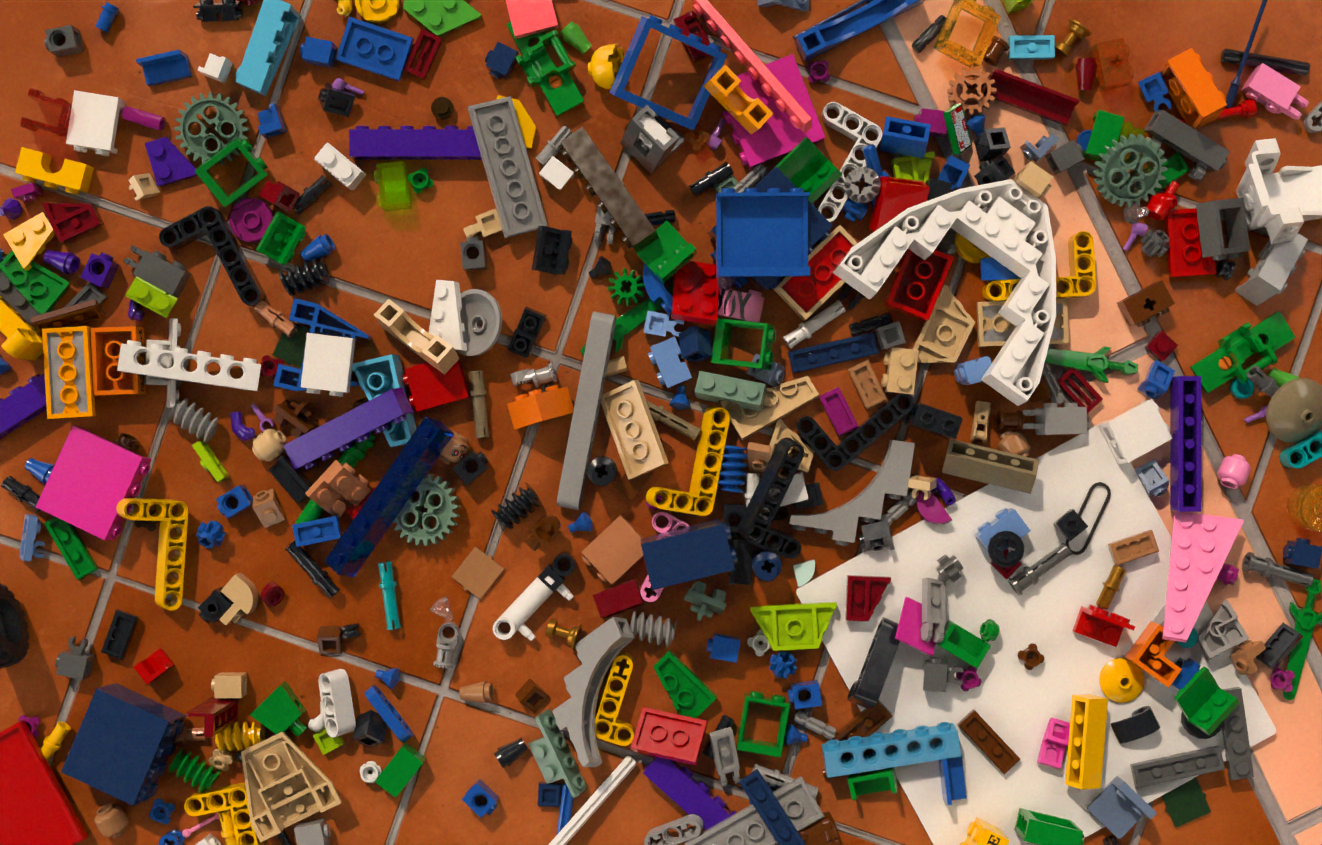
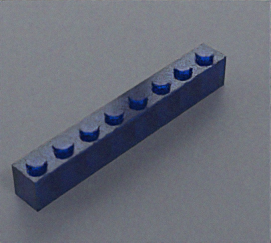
M425 416L328 555L325 562L338 575L355 577L437 460L444 447L451 440L454 433L441 421Z

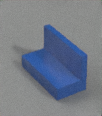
M180 49L136 59L137 64L143 67L146 85L148 86L192 77L188 55Z
M338 515L292 525L296 547L346 536L345 531L341 532Z
M962 754L961 757L939 760L943 800L947 805H952V800L967 799Z

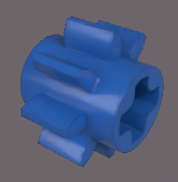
M848 197L841 210L846 213L845 219L854 222L855 219L860 221L863 219L869 206L864 203H857Z
M209 521L208 524L202 522L197 529L196 536L199 537L198 542L206 548H213L214 545L220 547L226 535L223 532V526L217 521Z
M778 651L777 655L772 654L769 660L771 663L769 670H772L773 674L779 678L787 679L789 673L794 675L797 669L795 666L797 659H794L793 655L788 651Z

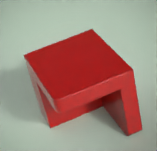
M160 648L133 668L148 685L175 664L164 650Z

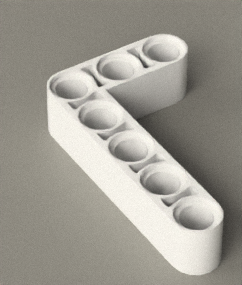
M830 102L824 107L821 119L827 126L856 142L840 169L842 175L831 185L818 208L820 213L824 208H829L832 211V218L827 219L830 223L836 219L848 198L845 192L844 181L846 178L843 174L844 170L866 167L865 159H856L855 151H863V148L867 145H875L877 147L882 138V130L878 125L837 102ZM833 109L837 112L838 117L831 119L827 116L826 111ZM846 121H855L857 129L850 130L847 128ZM867 131L874 132L876 140H868L865 133ZM840 189L844 197L836 199L833 197L832 191Z

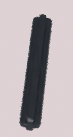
M1224 49L1220 60L1240 65L1244 52ZM1249 53L1245 66L1257 67L1263 63L1275 71L1303 76L1310 71V63L1255 53Z

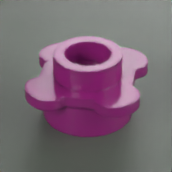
M826 60L815 63L813 61L807 64L810 74L808 81L812 84L816 83V81L828 82L830 79L828 74L829 63Z
M972 665L968 669L963 670V672H956V678L963 680V684L960 686L963 691L979 687L982 683V680L976 673L977 668Z
M1277 668L1271 675V687L1275 690L1283 689L1285 692H1291L1293 690L1292 679L1295 677L1294 672L1291 670L1282 671L1280 668Z
M26 715L19 717L18 721L25 720L27 726H31L30 731L33 737L37 738L40 735L38 730L40 718L37 716L31 718Z

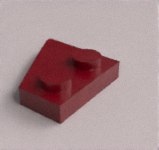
M42 203L60 243H65L103 225L95 206L91 203Z
M847 575L845 620L869 622L876 605L879 604L883 592L891 582V577Z

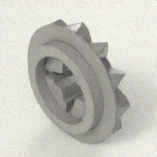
M868 167L855 168L848 173L844 181L845 192L851 200L857 203L870 202L880 191V178L874 170ZM864 175L865 182L872 186L864 187L860 194L859 187L853 183L860 182Z

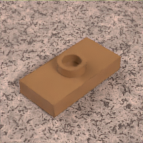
M869 360L847 369L866 410L887 400Z
M749 442L747 448L749 472L763 474L772 456L771 446Z
M1147 530L1108 544L1116 566L1159 552L1152 530Z

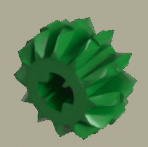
M623 268L624 276H620L616 271L614 274L617 277V281L609 278V282L615 286H610L607 290L610 292L616 291L610 298L614 300L619 296L618 305H621L623 299H626V306L629 307V299L632 298L634 303L637 304L639 301L635 295L644 296V293L638 290L645 288L644 283L637 284V282L642 280V276L639 275L634 279L635 270H632L628 276L627 269ZM622 283H631V292L626 293L625 290L623 293L621 291L623 288Z

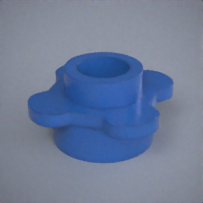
M158 798L154 801V807L149 813V817L157 822H162V824H168L171 820L170 815L175 810V805L173 803H165L161 798Z

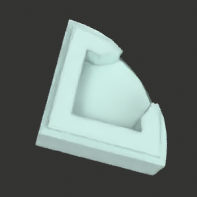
M814 559L793 565L798 587L805 585L812 578L815 571Z

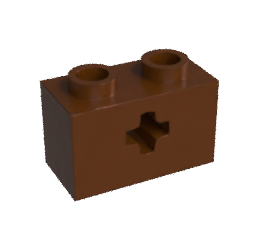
M1163 280L1157 281L1117 302L1129 326L1137 325V327L1149 323V317L1155 314L1157 317L1170 311L1168 307L1175 304ZM1149 302L1150 305L1147 309H1144L1143 305Z

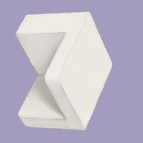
M210 53L205 67L199 66L197 71L206 77L225 84L233 63L224 56L218 57Z
M554 156L539 173L545 181H549L559 190L564 187L570 178L573 179L575 176L573 171Z

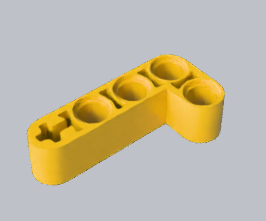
M627 652L619 653L613 661L595 718L596 737L620 746L630 745L635 732L634 727L630 723L617 719L633 669V658ZM626 659V663L629 666L625 665L623 673L619 674L620 663L618 662ZM613 680H619L622 682L623 687L619 690H614L610 683ZM612 701L615 703L616 708L613 711H607L604 708V703ZM604 722L608 724L609 730L601 732L598 730L597 725ZM626 729L631 735L627 739H622L618 732Z

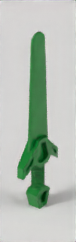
M672 283L665 287L671 296H673ZM648 298L616 319L613 340L616 341L615 353L622 349L624 336L646 320L647 310L657 312L662 308L660 305L663 302L662 300L654 305L651 299ZM585 344V345L582 347V349L580 350L581 353L583 354V356H584L586 344Z
M1105 346L1096 353L1048 348L1045 359L1046 363L1090 371L1099 382L1103 383L1109 382L1103 372L1105 369L1121 371L1123 376L1134 375L1138 372V364L1129 360L1124 363L1108 361L1104 354L1112 347Z
M1313 579L1310 587H1304L1308 593L1304 609L1298 610L1293 602H1290L1289 611L1296 621L1294 630L1299 632L1303 638L1289 655L1287 671H1293L1295 677L1292 679L1293 690L1291 692L1283 690V697L1286 700H1292L1296 695L1314 626L1322 621V612L1316 614L1312 609L1314 608L1313 604H1315V595L1321 592V580Z

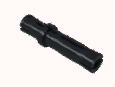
M295 540L289 544V547L285 548L313 579L312 583L314 585L317 584L329 599L337 594L336 592L340 591V588L327 576L328 572L326 570L323 571L301 546L296 547Z

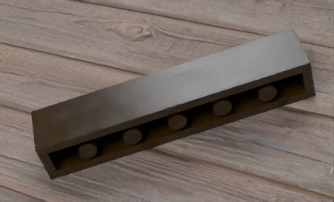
M581 127L562 140L561 144L564 150L561 153L568 163L571 160L575 164L573 170L579 179L585 178L588 183L585 187L591 196L596 195L600 201L597 204L604 214L608 212L612 218L609 221L616 231H622L624 234L622 240L628 249L633 247L637 253L658 239L659 236L584 128Z

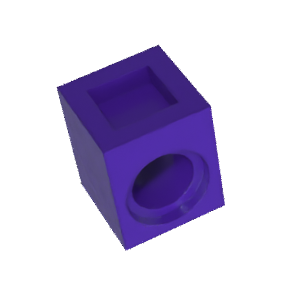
M103 252L100 255L92 253L81 278L108 289L119 264L113 262L114 257ZM103 263L105 270L99 275L98 266Z

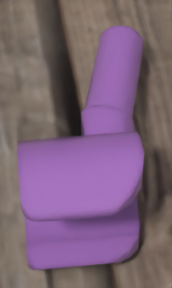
M341 78L335 79L332 84L333 88L339 90L347 89L361 96L364 94V90L351 86Z
M722 118L707 142V145L714 151L722 143V140L718 138L725 123V120Z
M1134 223L1132 225L1131 235L1123 250L1128 251L1137 235L1144 236L1148 228L1146 224Z
M255 403L252 404L251 408L261 421L260 429L263 432L267 429L264 427L265 421H268L274 427V420L266 418Z
M1268 405L1262 406L1260 412L1244 418L1245 423L1247 424L1263 417L1266 418Z

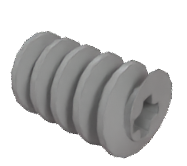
M185 398L182 402H177L170 410L167 417L168 420L174 419V424H181V428L184 430L189 428L190 434L196 433L198 439L204 438V443H208L218 429L219 418L216 417L211 421L210 412L203 416L204 408L202 407L195 411L196 403L187 406L188 398Z
M634 610L630 629L634 638L639 634L640 641H643L645 636H648L649 643L656 638L657 645H660L664 639L666 647H669L674 638L677 620L673 625H671L670 618H667L665 623H662V616H659L654 621L653 614H650L646 620L644 612H641L637 618L636 611Z

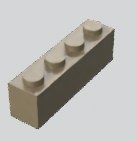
M950 439L942 473L1031 494L1037 476L1039 460Z

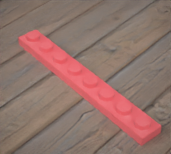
M693 0L692 8L698 17L702 16L706 20L709 30L712 33L716 32L720 36L719 39L723 46L727 49L730 48L734 52L733 55L737 62L744 64L748 68L747 71L751 78L758 80L762 84L761 87L764 93L776 100L775 103L778 109L790 116L793 126L796 129L800 128L804 133L812 128V118L708 0Z

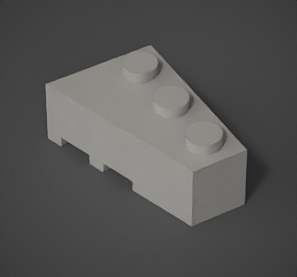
M1297 233L1292 241L1271 244L1269 239L1258 256L1260 260L1255 269L1250 268L1247 272V275L1250 276L1243 285H1239L1235 292L1256 306L1277 293L1281 294L1287 287V278L1296 270V261L1305 253L1306 249L1304 246L1308 239Z

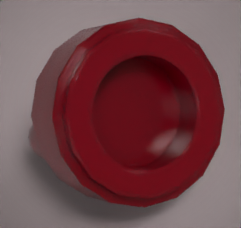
M275 582L268 583L261 592V600L271 607L279 604L284 597V590Z

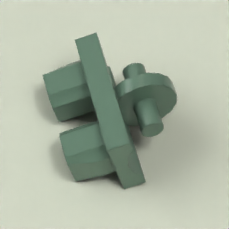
M695 581L692 588L687 591L684 600L693 603L690 610L698 613L696 619L701 621L703 615L711 618L713 612L722 614L726 607V603H724L726 592L715 588L712 596L708 597L703 595L707 585L700 581Z

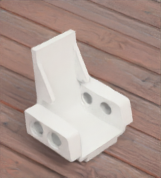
M1276 138L1255 140L1245 161L1246 170L1236 189L1238 198H1244L1248 230L1266 227L1271 244L1292 241L1304 224V221L1322 218V165L1314 167L1284 166L1278 173H1273L1281 155Z

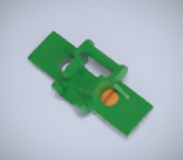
M511 22L507 23L509 31L523 56L517 55L515 57L516 61L526 73L530 86L541 87L556 116L558 117L583 103L584 99L569 74V71L574 69L576 64L574 61H571L558 38V31L554 30L549 33L545 31L516 39ZM532 39L540 40L537 45L529 47V42ZM551 44L563 63L558 68L546 51V47Z
M1280 311L1252 328L1251 324L1247 322L1229 335L1224 336L1218 341L1219 348L1193 364L1190 368L1195 376H1201V386L1206 393L1214 390L1234 376L1244 384L1248 381L1247 372L1254 375L1249 371L1251 367L1259 366L1262 370L1270 364H1276L1278 359L1274 351L1296 337ZM1259 334L1265 337V345L1262 343L1260 337H1258ZM1258 352L1263 359L1243 370L1241 364L1245 362L1244 359Z

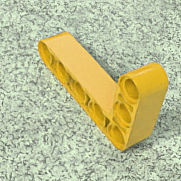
M1080 231L1073 234L1068 240L1070 276L1056 277V299L1084 297L1091 295L1096 289L1094 239L1091 233ZM1078 236L1085 240L1083 248L1077 245ZM1079 259H1083L1086 262L1085 270L1078 267ZM1020 279L996 280L987 283L982 289V295L988 302L1006 301L1012 293L1013 285H1017ZM1080 281H1084L1087 284L1086 292H1082L1079 289ZM1058 282L1065 285V292L1063 294L1057 290ZM991 286L998 288L999 295L997 297L991 296L989 292Z
M0 295V331L7 337L6 341L1 345L2 348L16 359L37 360L43 353L42 337Z
M709 407L703 414L689 492L652 487L646 494V500L649 505L663 510L699 516H707L712 512L730 421V415L726 409ZM716 412L719 413V420L717 422L714 421V414ZM714 434L715 442L710 444V436ZM710 456L711 464L706 466V458ZM704 478H707V485L705 488H702L701 482ZM661 492L662 500L657 503L656 496ZM682 496L683 502L678 507L677 499ZM700 500H703V507L698 510L697 504Z
M125 498L120 500L116 510L122 518L140 521H160L155 602L159 607L170 611L178 609L183 597L188 525L187 505L184 502L172 499ZM132 503L134 510L128 515L127 507ZM155 504L156 511L153 515H150L149 509L151 505ZM177 505L178 511L173 516L171 513L172 507ZM175 527L176 535L171 538L170 530ZM174 549L175 555L173 559L169 560L168 554ZM173 572V579L167 582V575ZM171 594L172 599L170 603L166 604L165 599Z
M245 783L213 788L202 793L198 791L186 800L184 809L190 816H200L230 809L237 845H265L264 841L260 843L251 822L245 821L241 816L242 812L249 815ZM237 790L244 792L245 799H240L237 796ZM215 795H220L223 798V804L216 801ZM194 799L201 802V808H197L194 805ZM246 834L253 836L254 843L246 840Z

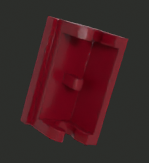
M693 10L673 19V25L683 29L681 34L689 37L690 33L702 38V44L709 46L710 41ZM683 43L693 64L710 56Z
M635 579L593 594L601 619H606L644 605Z

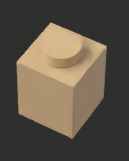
M220 672L215 675L211 683L214 698H243L246 696L247 672Z

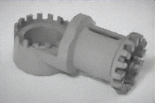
M552 363L538 370L534 368L530 370L525 369L510 374L513 386L521 385L520 382L524 384V382L527 383L533 380L535 387L540 388L541 384L551 381L554 383L558 382L556 373H553L555 370Z
M445 622L439 628L436 643L438 648L437 658L433 662V665L436 667H453V650L456 649L459 635L458 625L454 622ZM444 627H452L455 631L454 637L446 638L443 635Z

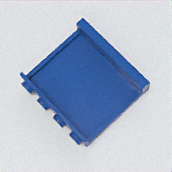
M734 188L721 189V193L716 194V277L810 276V266H808V197L810 192H804V188H790V192H781V188H768L767 192H758V188H746L742 193H735Z

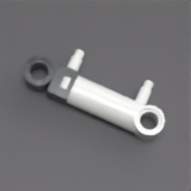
M564 552L557 555L553 561V566L549 564L495 621L493 633L497 638L502 640L509 639L518 630L525 638L532 641L535 635L524 623L555 590L569 601L574 597L570 590L562 584L565 581L563 576L570 575L576 567V559L572 554ZM565 558L570 561L571 566L568 570H563L559 567L560 559ZM500 623H509L511 627L510 632H502L499 628Z

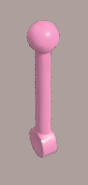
M218 812L190 829H184L182 836L187 838L192 832L216 819L220 820Z

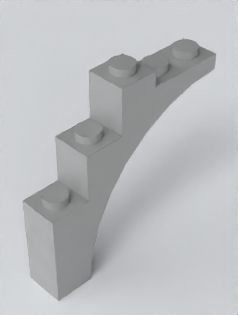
M889 440L886 456L878 473L869 485L855 498L840 507L822 513L809 515L789 514L788 523L793 525L792 529L805 531L806 527L815 528L814 532L828 534V530H831L830 538L835 540L837 545L848 546L849 542L855 543L858 517H861V521L874 523L875 519L881 520L885 493H887V498L900 500L901 496H907L915 443Z
M612 617L575 644L578 652L577 656L582 665L564 677L566 689L571 698L552 711L555 723L560 731L569 732L570 740L574 744L582 767H597L603 763L597 746L595 710L600 687L612 661L634 639L627 619Z

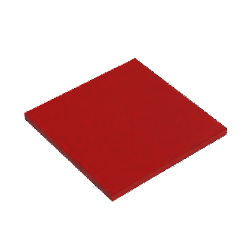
M21 720L0 732V845H75L86 839L88 834L25 720Z

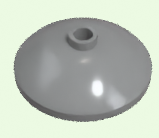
M470 289L461 293L462 310L460 311L461 323H464L465 332H462L463 342L467 345V351H456L466 356H479L490 350L496 343L502 328V312L497 300L490 293L479 289Z

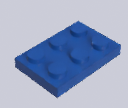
M349 17L335 59L338 62L400 82L414 39Z

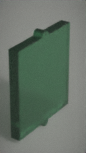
M291 321L298 326L297 332L292 337H288L282 332L272 355L287 361L288 365L293 364L301 368L305 353L306 336L310 329H308L307 325L302 326Z
M1193 778L1161 796L1166 806L1165 811L1169 813L1174 827L1181 826L1211 812L1205 799L1206 794L1202 792L1197 778Z

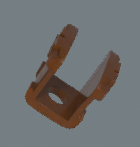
M829 811L823 812L825 817L798 831L806 845H841L835 820Z

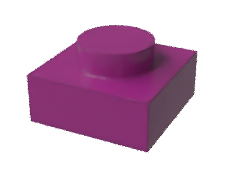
M35 183L11 189L13 197L23 202L34 201L37 199L36 196L43 195L42 187Z

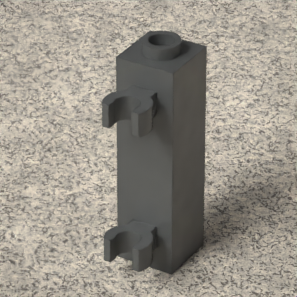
M1164 110L1155 111L1143 130L1152 136L1151 139L1160 145L1159 148L1164 143L1195 162L1196 165L1188 175L1195 181L1197 179L1201 180L1206 170L1209 172L1218 171L1227 163L1228 158L1226 157L1230 151Z

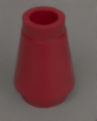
M1078 58L1077 64H1075L1078 90H1092L1098 66L1096 58Z

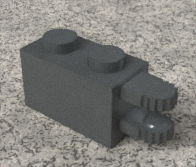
M132 245L130 250L142 256L139 263L126 257L123 261L135 268L133 275L171 295L179 297L191 275L190 272L185 270L187 266L175 260L173 263L165 260L167 256L156 250L151 253Z

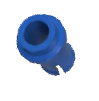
M106 2L105 6L102 5L103 10L95 27L109 33L115 16H119V8Z

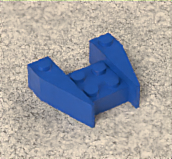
M294 298L289 320L310 325L309 333L356 339L355 346L357 337L371 340L370 335L323 306ZM303 362L301 369L278 364L273 386L293 391H307V388L301 387ZM351 381L350 387L360 386L359 383L355 381Z

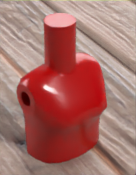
M1172 181L1165 192L1151 195L1149 203L1143 210L1144 214L1155 220H1164L1170 210L1177 204V197L1174 194L1180 185Z

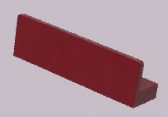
M995 69L989 77V80L995 79V84L991 86V88L997 89L995 94H991L995 100L1064 126L1068 125L1074 107L1080 101ZM987 87L983 93L984 96L987 95Z
M211 697L186 712V716L204 717V737H214L238 720L239 698Z

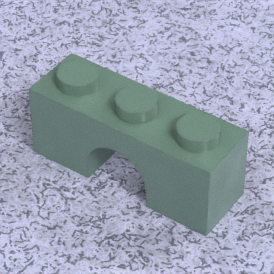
M699 371L695 388L697 399L719 403V400L730 401L738 404L740 408L759 412L763 410L767 393L766 385L763 383Z

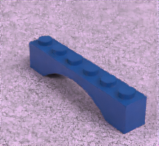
M874 0L847 15L818 25L796 36L795 44L804 62L924 3L925 0Z

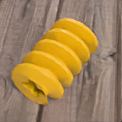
M253 721L251 728H248L247 722H243V726L240 728L239 723L235 722L233 728L228 726L215 735V742L220 751H225L227 748L230 751L235 750V748L242 751L244 748L247 749L265 740V726L261 724L260 728H257L256 721Z

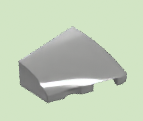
M1228 600L1223 601L1198 637L1201 649L1208 660L1249 639Z

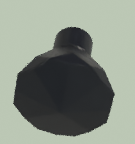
M600 256L594 269L588 273L592 279H595L598 276L611 275L614 271L611 262L604 256Z

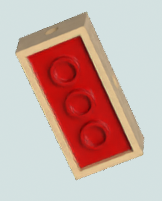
M839 225L808 255L810 276L785 277L773 290L805 321L845 283L833 272L851 248L858 243Z

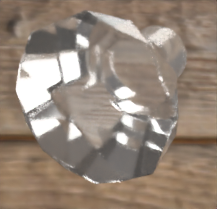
M1133 202L1131 207L1126 205L1124 208V218L1130 224L1138 223L1143 216L1149 214V209Z
M447 597L437 600L430 608V612L442 616L447 622L454 618L450 612V604Z

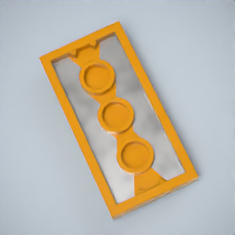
M90 326L42 329L47 419L96 416L95 397L93 395Z

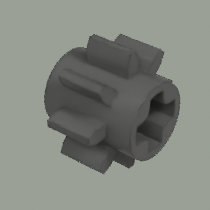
M1149 230L1140 240L1144 243L1141 246L1143 252L1149 257H1154L1156 254L1162 257L1170 247L1167 244L1169 237L1161 230H1156L1155 232Z
M944 555L937 560L940 565L935 569L945 582L949 579L955 582L962 577L960 571L964 568L954 555L950 558Z

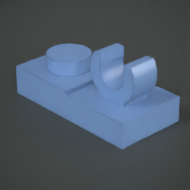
M25 514L19 555V558L23 561H31L32 555L36 558L44 557V554L35 552L37 546H45V543L40 540L34 541L36 534H39L41 529V521L34 514Z

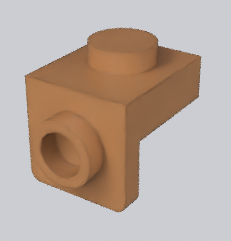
M274 489L260 491L253 497V510L264 528L285 520V514L275 499L276 492Z
M1247 640L1239 644V648L1229 655L1240 675L1255 674L1258 668L1253 659L1264 651L1266 647L1263 641L1252 642Z

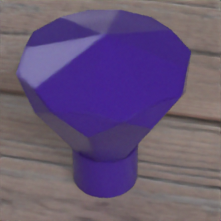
M13 198L6 199L0 207V216H6L9 219L15 220L22 214L21 204Z

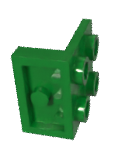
M807 137L775 166L796 188H804V192H810L808 200L811 203L816 201L842 175Z
M665 221L656 229L659 238L636 253L662 283H665L697 254V249L691 242L688 244L668 221Z
M1205 666L1195 673L1192 679L1174 697L1189 723L1209 736L1239 704L1236 697L1218 686L1209 669Z

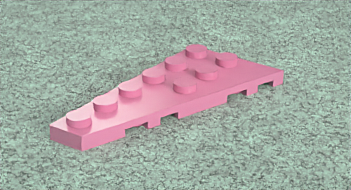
M1174 511L1162 639L1186 643L1244 520Z

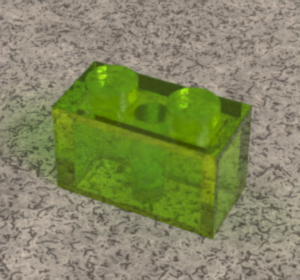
M403 161L376 164L377 171H374L375 184H379L380 193H376L378 206H381V209L385 212L412 209L407 179V165Z

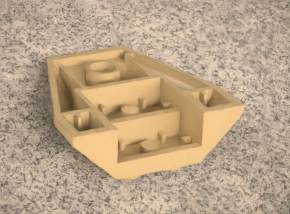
M283 731L241 751L250 822L260 843L281 833L284 828L319 811L322 813L342 803L333 782Z

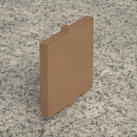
M475 546L452 575V578L464 586V590H469L481 599L504 568L492 559V555L488 556Z

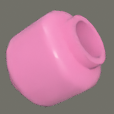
M1233 454L1222 459L1217 477L1223 486L1237 489L1244 486L1247 482L1251 466L1245 457Z

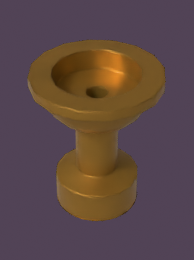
M1072 18L1068 20L1069 35L1063 42L1058 41L1055 45V50L1067 58L1072 53L1070 47L1077 38L1091 35V32L1084 25Z
M551 619L545 635L552 638L556 634L567 638V644L574 650L575 644L579 641L582 624L573 626L569 630L558 626V621Z

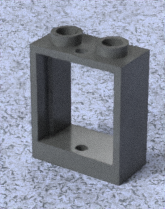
M1244 198L1196 204L1203 258L1212 257L1213 261L1241 257V252L1250 251ZM1220 210H1224L1229 247L1224 249Z

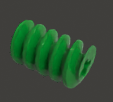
M183 747L171 762L169 772L173 773L177 770V778L185 775L183 781L188 783L192 780V788L200 784L198 790L200 793L205 790L208 791L218 779L221 771L219 770L213 774V765L205 769L207 761L204 760L198 764L199 756L197 755L190 759L192 751L183 754Z

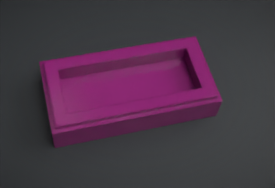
M839 387L819 396L838 436L859 427Z

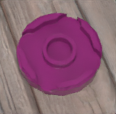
M247 198L241 200L232 209L229 218L231 230L236 237L245 242H260L274 217V213L268 204L259 199Z

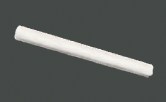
M626 756L549 845H566L637 765L631 756Z

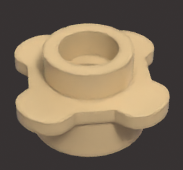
M215 749L212 752L213 756L208 760L209 763L221 771H228V765L233 762L232 754L228 750L220 751Z

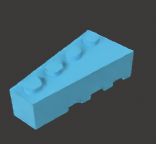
M263 0L245 51V56L236 72V82L239 85L265 97L301 17L291 4L282 0Z
M391 354L353 364L352 371L355 372L359 380L358 383L369 401L391 389L400 387L403 388L409 401L408 389L403 380L404 371L400 355ZM413 412L406 415L407 420L396 425L393 422L388 425L389 429L383 432L390 447L419 442Z

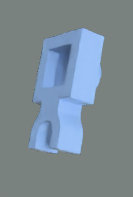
M647 310L643 333L665 337L666 331H669L673 335L679 336L681 332L675 331L674 326L677 323L684 325V321L675 319L671 321L669 320V314Z

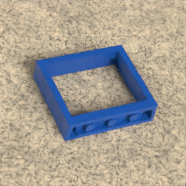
M650 15L649 19L642 16L609 93L641 108L648 105L657 115L694 131L710 95L703 86L722 68L727 55L721 53L722 48L713 43H709V46L702 44V38L690 33L689 37L681 34L683 31L681 28L670 24L669 28L661 25L663 20ZM650 28L714 57L688 117L625 90Z

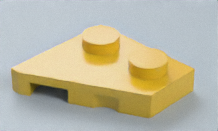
M42 212L3 235L23 269L28 271L32 267L30 265L37 254L41 255L45 245L51 241L55 232L49 219Z

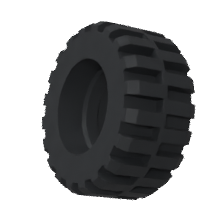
M1 583L0 669L21 662L29 649L28 640L30 639L27 631L28 624L25 621V614L21 610L19 601L15 599L13 592L9 591L8 587Z

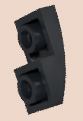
M526 306L507 350L528 358L547 315Z

